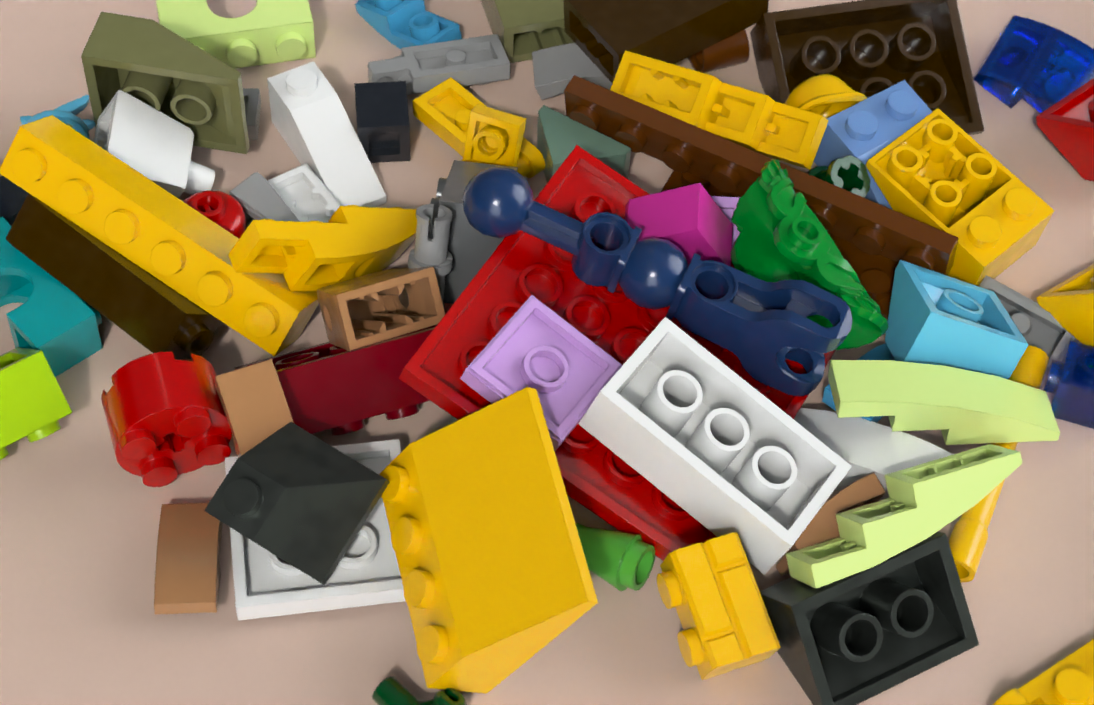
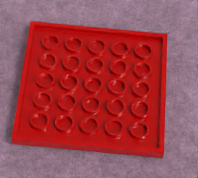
M576 145L534 201L584 223L590 216L602 212L616 214L625 219V207L629 199L650 194ZM520 230L515 235L507 236L503 239L403 368L399 379L460 420L491 405L489 401L460 379L463 372L531 295L540 300L622 365L666 317L670 306L657 310L639 307L625 297L619 283L614 293L607 291V286L596 287L586 284L573 272L571 265L573 254ZM673 317L670 320L792 419L795 418L809 394L798 397L792 396L758 382L746 372L739 358L733 352L690 332L676 318ZM836 350L823 353L825 356V367ZM785 358V362L790 370L798 374H807L800 363ZM579 423L555 451L567 495L620 532L640 534L642 542L654 546L655 556L664 561L668 554L674 550L700 542L704 543L717 537L581 427Z

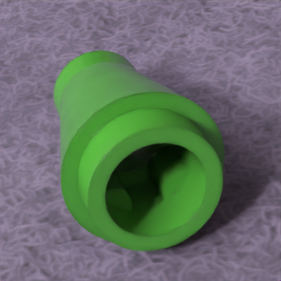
M575 523L588 569L619 591H624L627 588L637 591L643 587L654 565V546L642 542L640 534L587 527Z

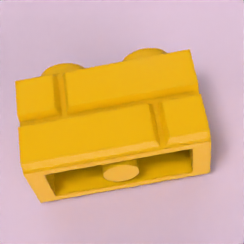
M729 533L704 543L700 542L674 550L668 554L660 565L662 573L657 574L659 594L667 609L676 608L683 630L679 631L677 635L680 652L688 667L697 666L701 680L764 661L781 648L738 533Z

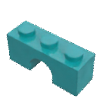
M0 217V307L10 303H24L6 314L15 348L42 350L56 377L103 349L98 325L102 323L101 315L91 305L12 246L5 239L12 226L3 217Z

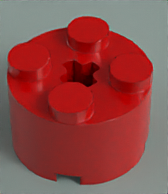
M173 351L148 354L132 360L119 368L111 376L113 386L108 393L103 389L101 401L117 462L127 472L141 476L146 486H166L172 483L179 474L195 471L205 465L210 466L225 461V457H229L231 454L229 442L232 437V431L215 386L216 372L212 364L202 356L191 354L193 361L175 360Z

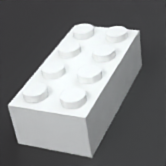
M666 317L602 388L579 422L581 427L717 537L733 532L738 533L748 562L764 575L793 546L852 467Z

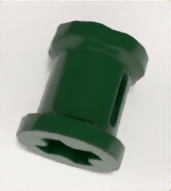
M851 155L832 161L829 167L819 166L806 172L809 175L864 198L870 189L871 181L865 164Z

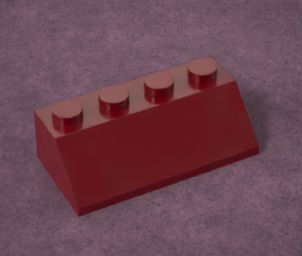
M437 324L352 351H347L330 344V342L234 368L237 370L272 359L293 423L311 434L331 429L332 435H343L364 428V419L384 413L387 420L408 417L419 412L418 404L430 401L402 382L399 377L403 368Z

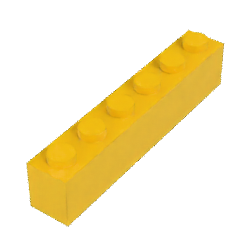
M50 115L19 127L0 167V174L274 357L299 339L319 304L317 291L290 292L283 274L235 273L228 253L239 238L55 116Z

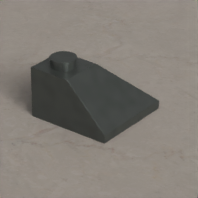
M289 422L237 458L204 511L325 585L388 486L389 481L296 424Z

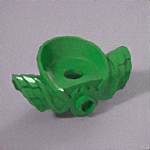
M778 159L766 162L765 166L761 168V175L738 200L731 221L738 227L737 230L740 232L730 252L733 266L735 269L765 282L789 279L804 280L838 296L850 307L853 322L848 336L835 350L858 348L872 343L884 335L888 329L887 319L881 315L879 305L870 298L866 289L860 283L856 272L848 260L843 258L828 234V230L824 228L806 204L807 200L801 192L795 193L793 189L794 183L788 177L786 168H781ZM813 315L807 317L822 327H833L831 322L824 316Z

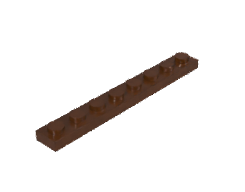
M574 75L564 89L566 116L630 147L631 152H642L663 161L674 171L680 173L688 172L705 179L723 192H735L743 196L761 175V168L765 166L764 164L772 160L767 156ZM779 162L782 169L786 168L788 177L794 183L793 189L795 193L801 192L807 200L806 204L824 228L828 230V234L853 243L859 250L869 255H881L897 263L903 260L944 275L949 274L954 262L958 237Z

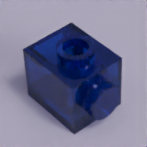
M1070 341L1063 361L1052 359L1043 391L1052 394L1050 404L1055 418L1094 429V347Z

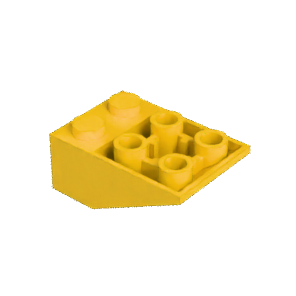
M939 108L870 158L865 165L894 211L959 238L953 266L947 276L976 286H980L986 275L995 279L1032 249L1055 211Z

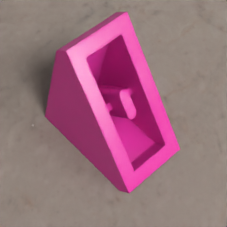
M701 183L629 199L627 202L624 220L632 229H635L636 226L642 229L638 241L651 237L669 240L683 251L689 264L696 253L701 256L700 260L702 261L714 260L731 267L730 252L732 249L733 224Z

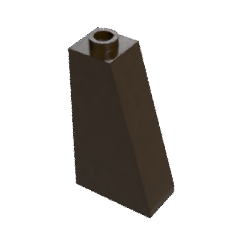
M563 0L565 33L613 83L625 50L675 64L756 24L763 13H768L769 0Z
M28 193L5 238L12 246L152 353L173 351L175 359H192L191 354L202 356L213 341L214 333L221 322L219 319Z

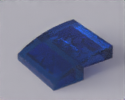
M1014 15L1007 22L973 77V80L1011 109L1023 99L1042 113L1094 78V49L1052 26Z

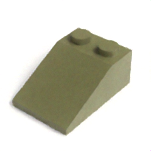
M107 12L100 13L81 54L95 127L101 113L116 92L121 90L189 127L194 134L193 146L241 154L248 153L250 146L242 78L239 71L152 19Z

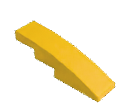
M626 50L610 88L613 92L764 156L809 170L812 167L829 122L821 114L776 102L768 95L723 83L715 76Z

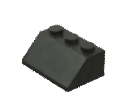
M938 531L922 542L872 568L817 589L790 577L760 591L781 647L777 652L813 705H857L979 645L947 535Z

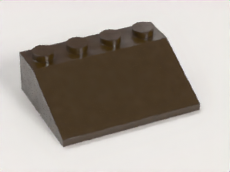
M860 0L763 13L750 32L761 86L765 95H768L776 102L785 104L789 94L801 82L822 74H830L840 78L855 92L863 93L867 98L905 80L932 112L939 108L968 135L980 134L984 131L956 0Z

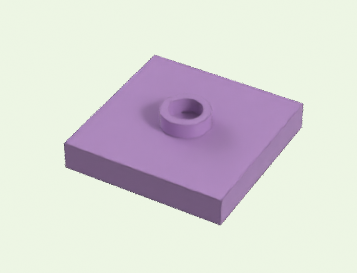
M531 295L470 363L460 379L491 404L526 387L536 389L555 452L581 421L602 388L623 365Z

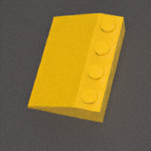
M526 387L410 443L379 473V475L389 481L381 497L386 510L391 532V543L396 553L404 587V599L408 605L417 643V654L421 660L427 688L443 690L450 688L457 691L487 694L598 603L536 389Z

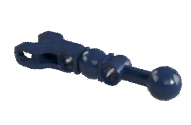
M495 166L481 169L470 179L465 187L462 197L464 213L469 224L483 235L502 238L515 235L521 230L573 254L571 260L573 272L586 284L596 287L607 286V291L614 293L619 283L625 297L639 307L657 310L670 306L666 318L672 320L673 317L676 318L690 332L733 352L739 358L742 367L752 378L788 395L805 396L816 389L825 371V356L823 353L835 350L843 343L851 331L853 320L850 307L834 294L804 280L789 279L765 282L714 260L702 261L700 260L701 256L696 253L689 264L683 251L671 241L655 237L638 241L642 229L637 226L635 229H632L626 220L609 212L596 213L582 223L534 201L533 191L527 179L512 168ZM813 315L824 316L831 322L833 327H822L807 317ZM785 358L800 363L807 374H798L790 370L785 362Z

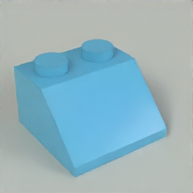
M903 260L899 261L895 268L888 315V329L885 335V343L895 361L950 366L1009 379L1029 344L995 292Z

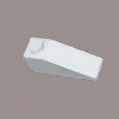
M313 61L267 78L272 123L300 164H308L341 206L378 207L387 203L386 194L336 91Z

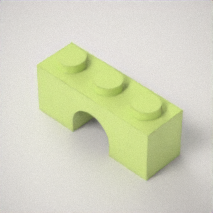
M156 0L159 24L234 69L316 58L314 25L308 0H256L257 4L250 13L237 18H225L214 14L209 9L207 0Z

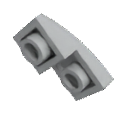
M576 43L548 47L532 52L535 88L541 100L563 94L564 89L574 75L608 90L612 86L611 81Z

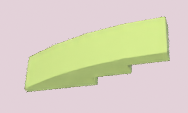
M830 360L828 379L838 418L888 416L892 432L941 430L945 445L1058 441L1060 431L1046 391L999 376L950 366L893 360Z
M987 444L886 474L885 479L889 498L837 513L839 538L786 553L790 577L817 589L872 568L922 542L978 504L1022 464L1021 453L993 444Z

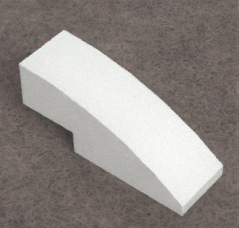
M800 408L794 418L797 423L852 466L835 488L838 491L843 490L863 477L875 473L886 492L880 498L884 500L889 498L885 479L886 474L954 455L930 442L902 431L892 432L889 426L873 421L870 422L859 417L838 418L836 412Z

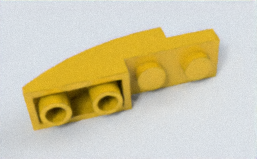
M348 205L340 206L327 223L316 220L308 222L275 221L273 219L253 220L228 253L235 273L283 274L290 292L317 291V289L381 271L391 265L416 239L417 209Z

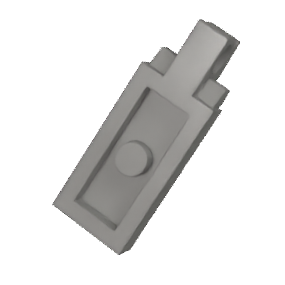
M498 34L401 48V55L395 58L368 62V83L406 81L407 95L427 92L450 77L461 86L485 85L490 82L510 79V61Z

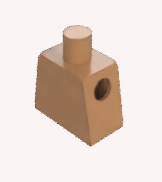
M431 266L381 270L317 289V297L329 342L347 351L436 325L445 315L435 270ZM404 288L409 297L408 308H405L398 298Z

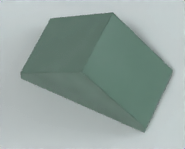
M545 105L541 107L538 111L537 149L545 160V169L543 171L547 183L576 145L625 178H629L630 147L576 122Z

